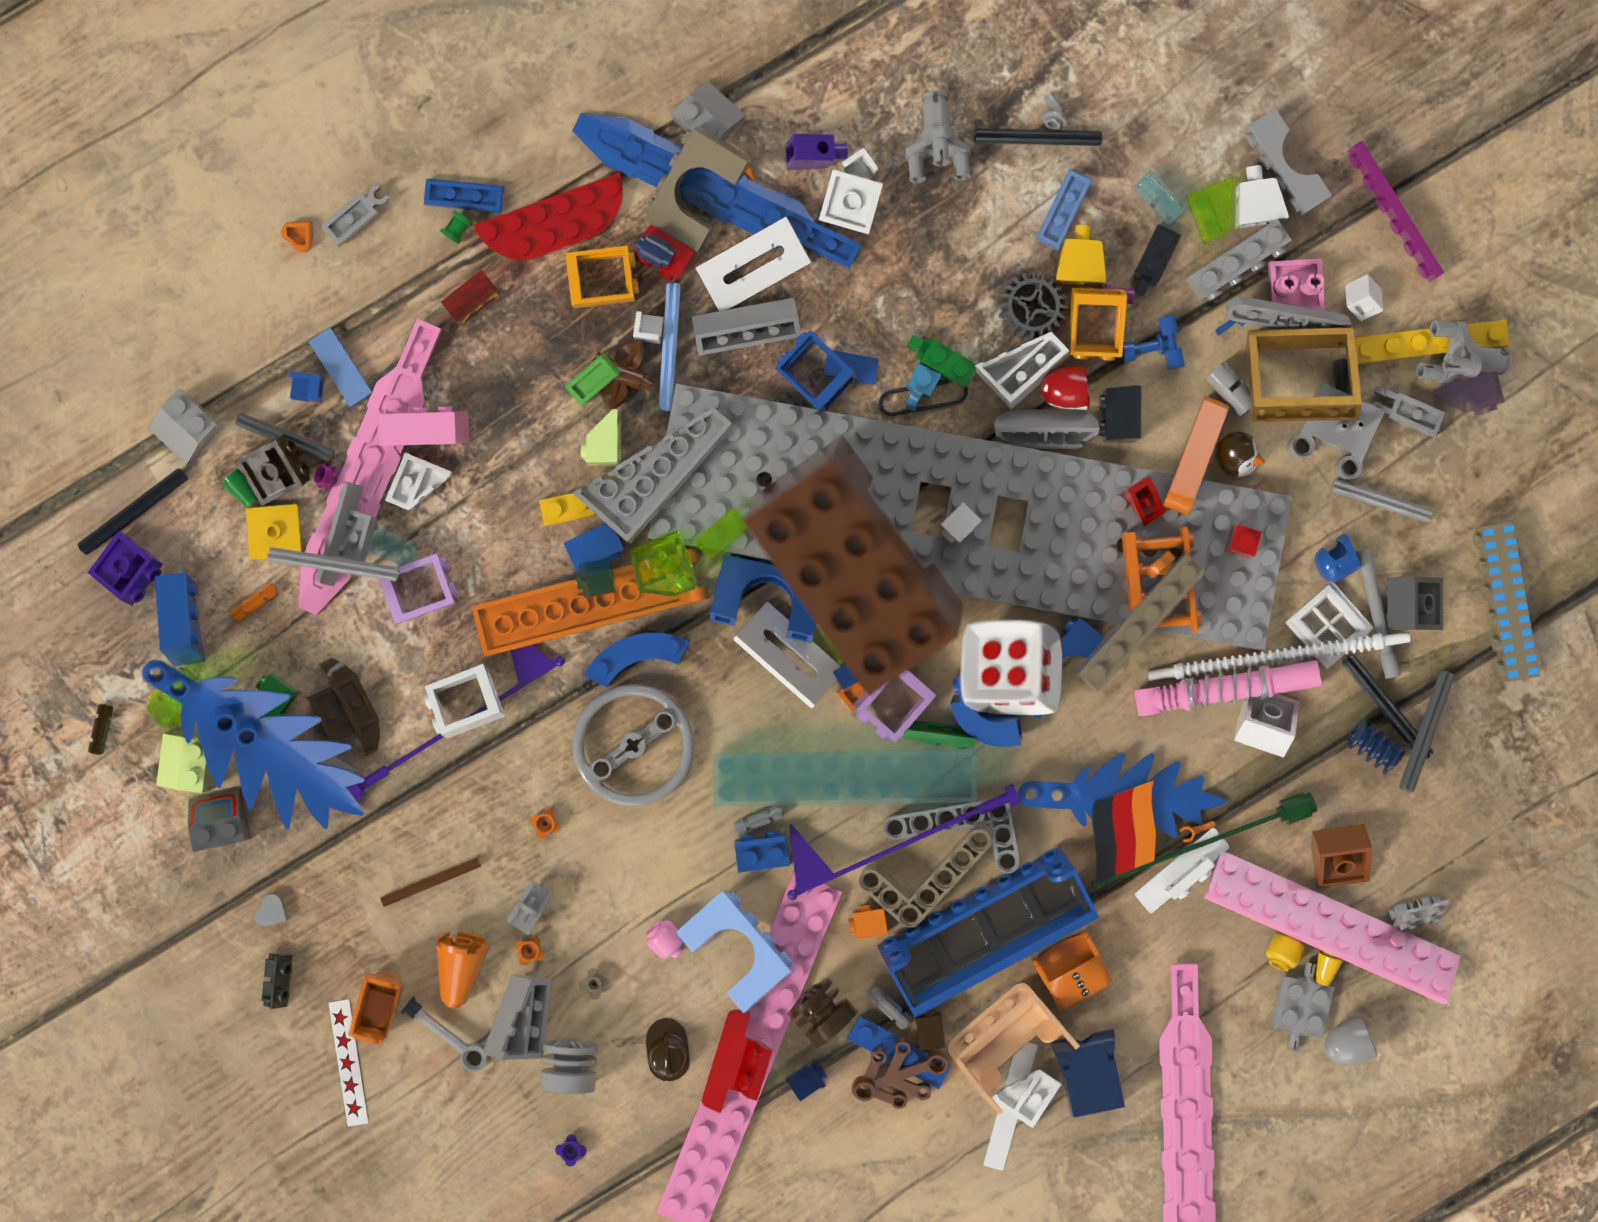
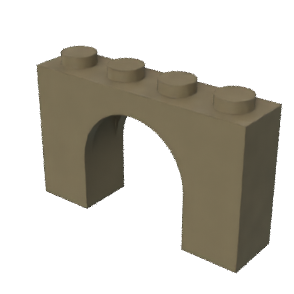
M700 126L693 130L689 129L681 142L684 144V147L680 153L676 152L669 164L672 169L668 176L664 175L657 186L660 191L656 198L652 197L645 208V211L648 213L644 218L647 222L696 252L705 246L715 225L692 212L683 202L680 187L684 175L691 168L703 167L715 172L735 185L741 181L753 159Z

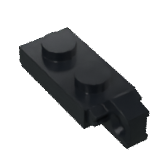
M1160 224L1156 226L1135 270L1134 278L1139 280L1135 287V294L1143 297L1149 285L1155 287L1160 281L1179 242L1180 234Z

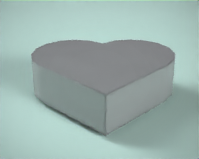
M275 893L263 898L262 907L258 908L254 915L256 923L263 927L288 920L284 902Z

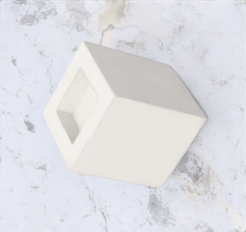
M864 148L842 163V170L844 172L868 179H873L878 175L879 169Z
M1369 274L1346 284L1347 307L1360 322L1383 311L1382 290Z
M637 311L633 334L634 340L661 344L664 317L644 315L642 312Z

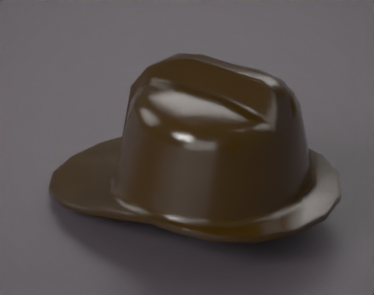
M663 1018L654 1022L646 1034V1050L650 1071L656 1078L662 1081L677 1080L686 1073L689 1067L690 1058L686 1031L679 1022L673 1019Z

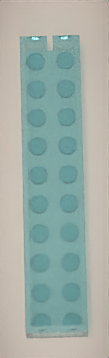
M976 749L714 753V807L977 802V778L970 777V773H977Z

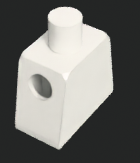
M1261 165L1247 167L1248 182L1239 183L1235 190V229L1268 225L1276 219L1280 223L1285 222L1289 216L1277 179H1263Z

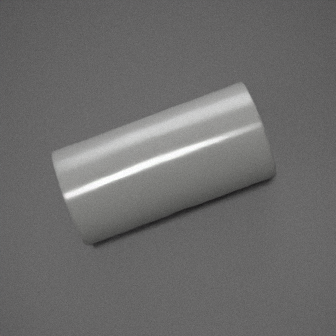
M1225 361L1205 377L1208 383L1239 417L1251 408L1249 387Z

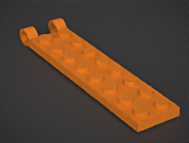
M697 548L471 606L484 657L710 599L706 586L683 591L678 572V566L700 561ZM669 578L674 580V584L671 586L667 585V579Z

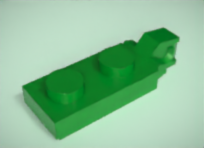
M912 335L907 344V348L917 353L915 358L920 361V364L942 374V377L965 389L976 371V363L934 339L932 340L927 337L924 341Z

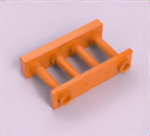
M1188 527L1179 528V536L1140 540L1139 537H1135V532L1121 534L1129 613L1148 593L1145 590H1141L1140 579L1148 576L1146 570L1151 565L1143 566L1138 564L1137 553H1141V550L1181 547V555L1186 554L1191 558L1190 548H1194V539L1192 532L1188 533ZM1174 563L1168 564L1158 575H1164ZM1194 586L1182 598L1186 599L1187 615L1165 617L1156 628L1188 625L1189 633L1198 632V627H1201L1202 620L1200 611H1196Z

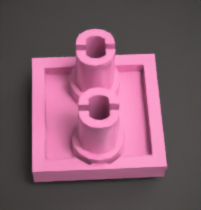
M1322 259L1270 261L1268 263L1271 302L1325 311Z

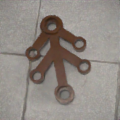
M899 1038L895 1042V1053L885 1075L875 1078L880 1065L885 1063L887 1057L884 1048L875 1047L871 1051V1062L865 1075L859 1076L853 1081L852 1093L860 1101H869L872 1098H876L892 1104L896 1109H902L907 1104V1096L903 1091L916 1095L920 1100H927L931 1096V1087L928 1083L920 1082L916 1084L905 1079L926 1071L935 1075L943 1074L948 1068V1058L943 1052L934 1051L928 1055L926 1060L900 1069L905 1056L911 1051V1043L906 1038ZM904 1044L907 1048L902 1050L898 1046ZM880 1053L883 1057L878 1059L874 1055ZM940 1058L942 1061L935 1063L933 1059ZM861 1085H868L869 1088H868V1089H862L860 1086H861ZM890 1085L903 1091L890 1093L881 1088ZM926 1089L928 1092L922 1094L919 1092V1090ZM900 1097L903 1101L896 1102L894 1099Z

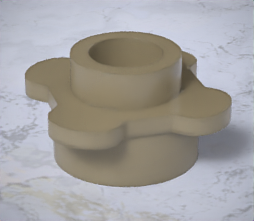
M591 968L588 971L587 977L584 980H580L579 989L585 990L590 994L591 999L597 1000L600 998L604 988L609 987L610 980L606 977L604 978L596 968ZM592 982H596L597 985L592 986Z

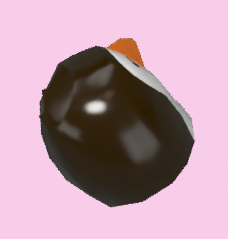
M1246 432L1228 433L1216 445L1215 458L1221 470L1227 475L1246 477L1252 474L1258 465L1265 463L1259 453L1256 439Z

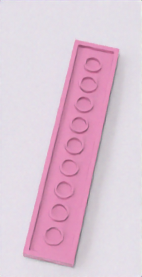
M1221 852L1216 859L1205 892V899L1442 1004H1446L1449 1001L1460 959L1459 955L1408 932H1401L1399 928H1393L1392 925L1227 852Z

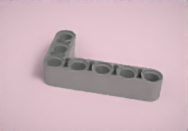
M994 797L890 815L883 822V830L888 838L894 840L915 837L941 825L939 816L942 812L950 811L954 819L965 814L968 807L974 806L977 808V805ZM1009 803L1004 804V812L1000 816L992 815L991 811L982 815L979 813L978 818L973 821L965 819L938 831L943 832L972 827L980 823L988 824L993 832L991 847L996 867L1001 872L1012 873L1019 866V854ZM920 815L925 816L928 820L927 826L922 830L916 829L913 825L914 819ZM893 820H898L902 824V829L897 834H891L887 829L889 822ZM1000 828H1006L1009 832V837L1004 842L997 841L995 837L996 831ZM1004 854H1011L1013 856V864L1010 867L1004 868L1000 865V858Z

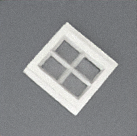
M1334 582L1326 585L1285 622L1304 645L1308 644L1309 647H1312L1313 643L1319 646L1321 642L1326 645L1328 641L1335 643V640H1339V642H1343V639L1350 641V638L1357 640L1359 636L1364 638L1373 629V626ZM1341 652L1340 656L1334 653L1333 657L1327 654L1325 658L1319 655L1317 660L1325 669H1328L1345 653Z

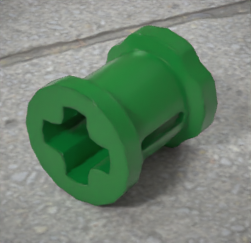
M454 210L452 212L453 217L445 228H441L440 232L459 245L461 242L460 237L468 226H472L473 222Z

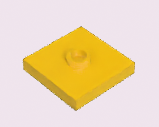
M299 504L245 508L249 560L267 559L268 550L271 547L303 552Z

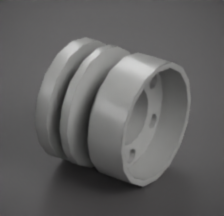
M561 1038L543 1042V1051L550 1054L542 1055V1061L553 1064V1067L541 1070L540 1088L542 1090L564 1094H585L595 1091L596 1072L585 1069V1066L597 1063V1058L590 1056V1054L598 1052L597 1044L574 1038Z

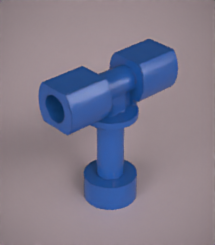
M1175 315L1157 319L1160 334L1156 335L1155 341L1133 345L1132 340L1123 342L1122 358L1125 363L1135 361L1136 355L1158 351L1160 355H1165L1168 370L1185 366L1182 349H1178L1175 334L1178 333Z

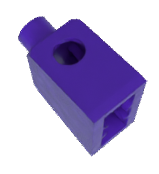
M793 134L785 144L787 170L829 168L835 159H847L848 157L847 144H834L833 135Z

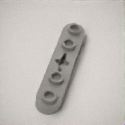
M1243 296L1234 297L1226 305L1228 318L1235 322L1275 329L1352 328L1350 318L1339 313Z

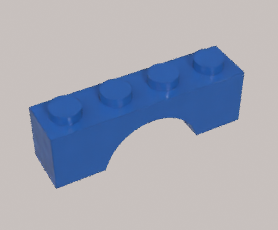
M1080 617L1076 618L1075 621L1070 619L1061 630L1065 633L1060 639L1062 659L1072 655L1088 658L1104 636ZM1033 715L1037 719L1042 717V715Z

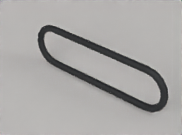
M949 380L939 381L937 386L953 382ZM967 386L965 387L964 395L959 400L918 407L915 412L962 403L968 395ZM906 387L884 392L879 399L880 410L888 416L913 413L914 411L910 409L888 412L883 407V399L887 395L911 390Z

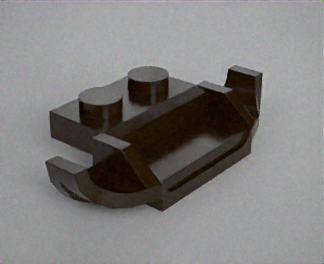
M333 658L319 663L329 680L330 686L307 697V700L315 716L321 717L319 723L328 741L337 742L354 733L361 743L365 756L378 751L380 738L379 718L356 673L345 664Z

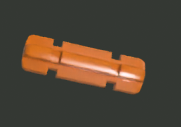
M269 583L261 588V592L257 591L243 601L241 606L233 608L230 611L232 617L237 622L244 620L247 614H252L265 605L268 599L272 600L279 594L276 587Z

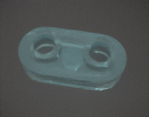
M383 529L373 531L368 547L373 554L401 566L416 561L418 549L413 542ZM379 538L385 539V546L378 547L377 541ZM404 548L409 550V556L406 558L401 556V550Z

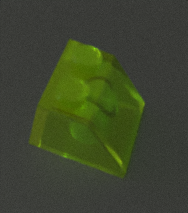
M179 667L177 669L198 683L201 681L187 668ZM176 682L173 684V687L180 688L183 683ZM156 689L148 698L150 703L146 706L147 711L162 728L177 727L181 722L182 703Z

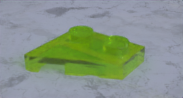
M1233 177L1185 196L1203 245L1229 235L1230 213L1233 202L1232 192L1235 182Z

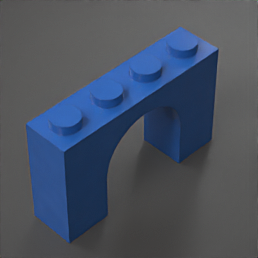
M739 554L724 555L709 621L735 626L744 593L756 584L772 583L781 587L788 594L792 603V612L786 638L812 643L816 622L778 569L770 565V562L766 560L756 559L751 561Z

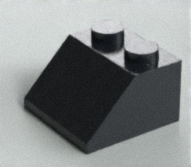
M1141 385L1106 388L1103 391V395H1099V410H1103V421H1099V436H1103V443H1135L1141 439Z

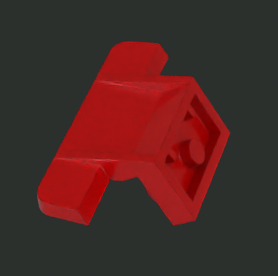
M733 1009L727 1014L702 1096V1104L718 1113L722 1111L728 1089L738 1091L746 1098L758 1101L773 1051L762 1042L744 1037L751 1013H743L738 1009Z

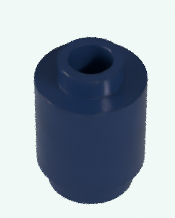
M648 233L647 237L642 235L635 247L639 251L638 257L658 268L660 266L667 268L676 251L671 248V244L651 233Z

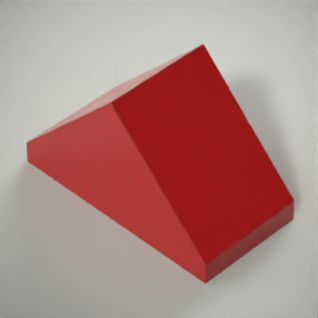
M1150 476L1143 478L1122 492L1143 526L1166 513Z

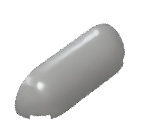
M1071 409L1009 410L1000 414L995 420V433L997 437L1009 445L1031 449L1081 448L1083 443L1089 441L1093 436H1097L1100 428L1097 419L1091 414Z

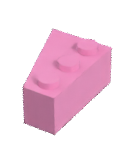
M427 407L411 408L412 413H402V408L386 409V414H378L379 446L470 442L468 411L453 412V407H437V412H427Z

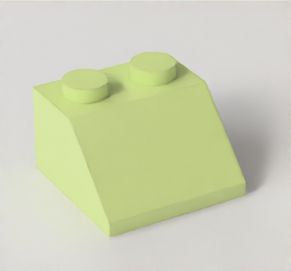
M612 409L586 435V442H581V458L586 460L590 467L617 466L621 463V414L618 409Z
M163 734L156 785L182 791L209 792L211 773L205 760L200 739L192 737L191 742L187 743L185 736Z

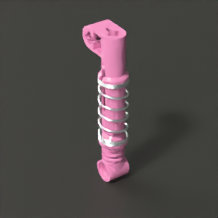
M1310 660L1277 668L1259 666L1258 671H1252L1248 668L1246 673L1240 674L1234 670L1233 675L1228 676L1220 673L1219 677L1210 678L1206 675L1205 679L1199 680V684H1197L1193 677L1191 679L1186 678L1177 683L1176 687L1170 684V688L1164 685L1163 689H1160V686L1134 690L1138 716L1163 713L1165 708H1167V711H1171L1170 708L1172 707L1174 710H1177L1178 706L1187 712L1195 711L1198 702H1201L1203 708L1206 709L1207 705L1217 704L1220 707L1221 703L1231 701L1234 705L1238 699H1245L1248 702L1251 697L1257 696L1261 700L1263 698L1266 700V698L1273 697L1275 693L1321 687L1322 684L1317 660Z

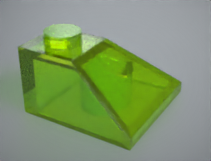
M678 530L630 549L637 587L640 592L675 597L698 588L693 564Z

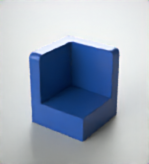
M289 371V377L292 378L290 398L297 401L322 404L325 378L316 374Z

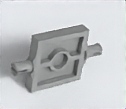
M1306 962L1303 977L1293 978L1281 975L1270 1026L1290 1033L1287 1047L1289 1050L1298 1051L1301 1036L1324 1037L1334 987L1321 985L1314 980L1317 966L1315 963Z

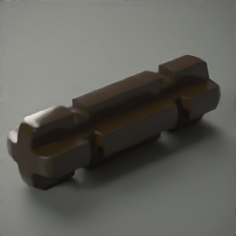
M99 704L96 714H98V718L94 720L91 734L93 740L89 743L88 752L91 754L102 755L104 753L105 744L103 742L107 739L111 721L108 719L112 716L113 706Z

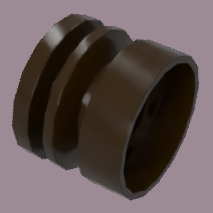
M829 978L808 988L795 1001L794 1006L787 1013L791 1019L796 1018L801 1013L803 1014L796 1023L798 1027L808 1022L812 1024L805 1035L816 1048L823 1046L831 1040L858 1013L856 1008L846 998L835 1004L833 1000L837 997L840 990L834 988L826 993L833 983Z

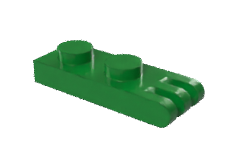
M915 720L904 732L906 739L924 741L934 746L946 744L952 745L957 749L974 747L975 737L966 733L961 726Z

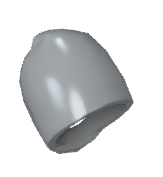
M1361 1018L1347 1020L1338 1024L1328 1033L1325 1039V1055L1336 1064L1356 1065L1377 1057L1375 1045Z

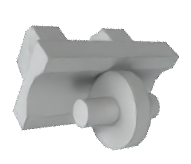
M530 881L506 922L529 935L554 894L535 882Z

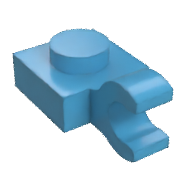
M918 363L907 384V389L912 392L906 401V408L915 412L923 396L930 399L942 374Z

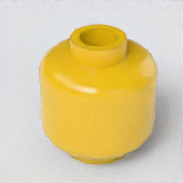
M1275 933L1267 948L1266 956L1269 959L1270 965L1279 970L1288 971L1291 968L1297 967L1305 947L1296 938L1284 933Z

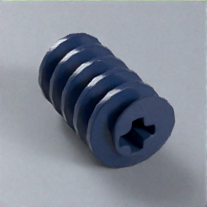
M1363 718L1353 727L1346 740H1351L1349 749L1358 745L1357 755L1360 756L1367 752L1365 761L1369 762L1375 758L1374 768H1378L1383 764L1382 774L1385 775L1395 768L1404 756L1405 750L1401 751L1399 744L1392 745L1393 740L1391 738L1384 739L1382 731L1375 733L1376 727L1374 725L1367 727L1368 722Z

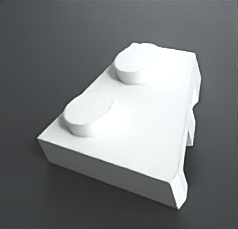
M405 453L385 501L411 511L450 478L453 472Z
M1037 1069L992 1095V1097L1000 1107L1033 1128L1061 1086V1083L1041 1069Z

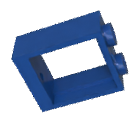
M809 330L807 333H802L796 339V345L790 352L786 351L779 357L778 365L775 369L816 409L823 412L833 405L858 378L859 374L820 337ZM814 344H817L843 369L818 397H815L789 372Z

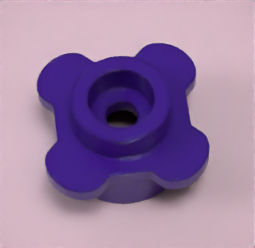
M571 1134L567 1136L566 1141L562 1145L556 1146L555 1152L561 1156L567 1166H574L580 1156L586 1155L587 1148L584 1145H580L577 1137ZM569 1148H572L574 1151L570 1153Z

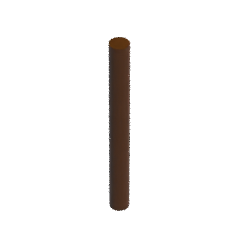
M476 857L380 897L381 902L386 907L480 868V861Z

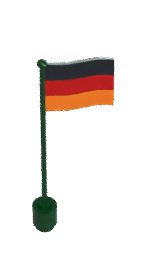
M1152 779L1094 801L1092 827L1096 848L1095 880L1091 882V887L1097 890L1100 885L1277 818L1281 822L1286 821L1288 825L1312 817V813L1317 812L1316 803L1310 792L1306 794L1303 792L1280 800L1279 807H1276L1277 813L1155 859L1156 831L1151 802L1154 781Z

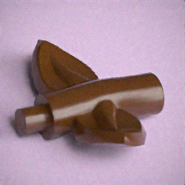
M629 341L622 344L617 349L615 361L608 357L621 371L617 377L601 389L602 399L610 410L618 408L625 402L629 396V387L637 390L640 387L650 390L653 381L645 378L646 373L638 370L641 368L645 357L643 345L639 341ZM598 351L594 360H596L603 353Z

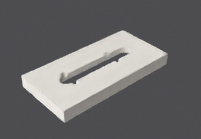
M784 217L696 267V270L718 310L724 311L735 307L812 262L788 218ZM777 246H783L784 253L780 257L731 284L724 282V277L730 272Z
M766 602L733 640L812 709L836 682L837 679L833 671L841 666L813 641L808 643L786 638L789 620L769 602ZM764 630L770 631L815 671L816 676L811 677L803 669L798 668L795 662L770 640L765 638Z

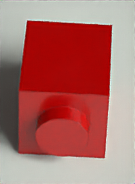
M1239 524L1231 526L1224 551L1247 558L1255 557L1262 531Z

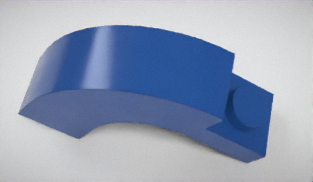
M959 669L956 678L953 679L954 692L958 695H953L950 702L952 712L959 725L970 736L987 745L996 747L1020 746L1023 739L1020 716L978 712L968 707L964 703L962 696L961 669Z

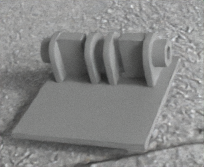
M1430 896L1420 899V902L1415 900V909L1411 902H1407V907L1405 903L1392 906V909L1388 910L1390 920L1395 919L1393 928H1399L1401 932H1406L1414 929L1417 924L1426 923V925H1432L1440 922L1449 905V900L1441 901L1439 897Z

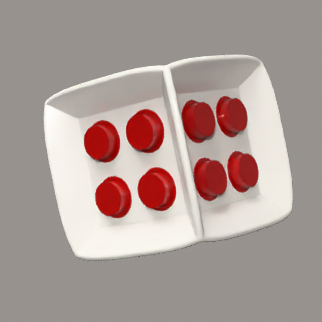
M982 621L966 625L962 644L961 689L964 703L968 707L978 712L999 715H1042L1057 712L1061 696L1062 648L1060 636L1055 629L1047 624L1031 621Z

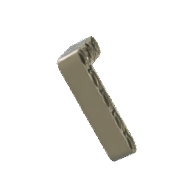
M982 823L973 826L912 893L884 868L874 863L864 867L859 877L860 887L902 925L910 928L915 927L989 849L993 839L992 829ZM983 833L986 835L987 841L978 843L973 835ZM961 851L966 852L970 860L962 862L958 860L956 854ZM946 870L952 874L953 878L943 880L939 876V872ZM867 873H874L878 877V882H869L865 875ZM930 889L934 892L935 897L927 899L922 895V891ZM889 890L896 892L898 899H888L885 892ZM906 908H913L918 916L909 917L905 914L904 910Z

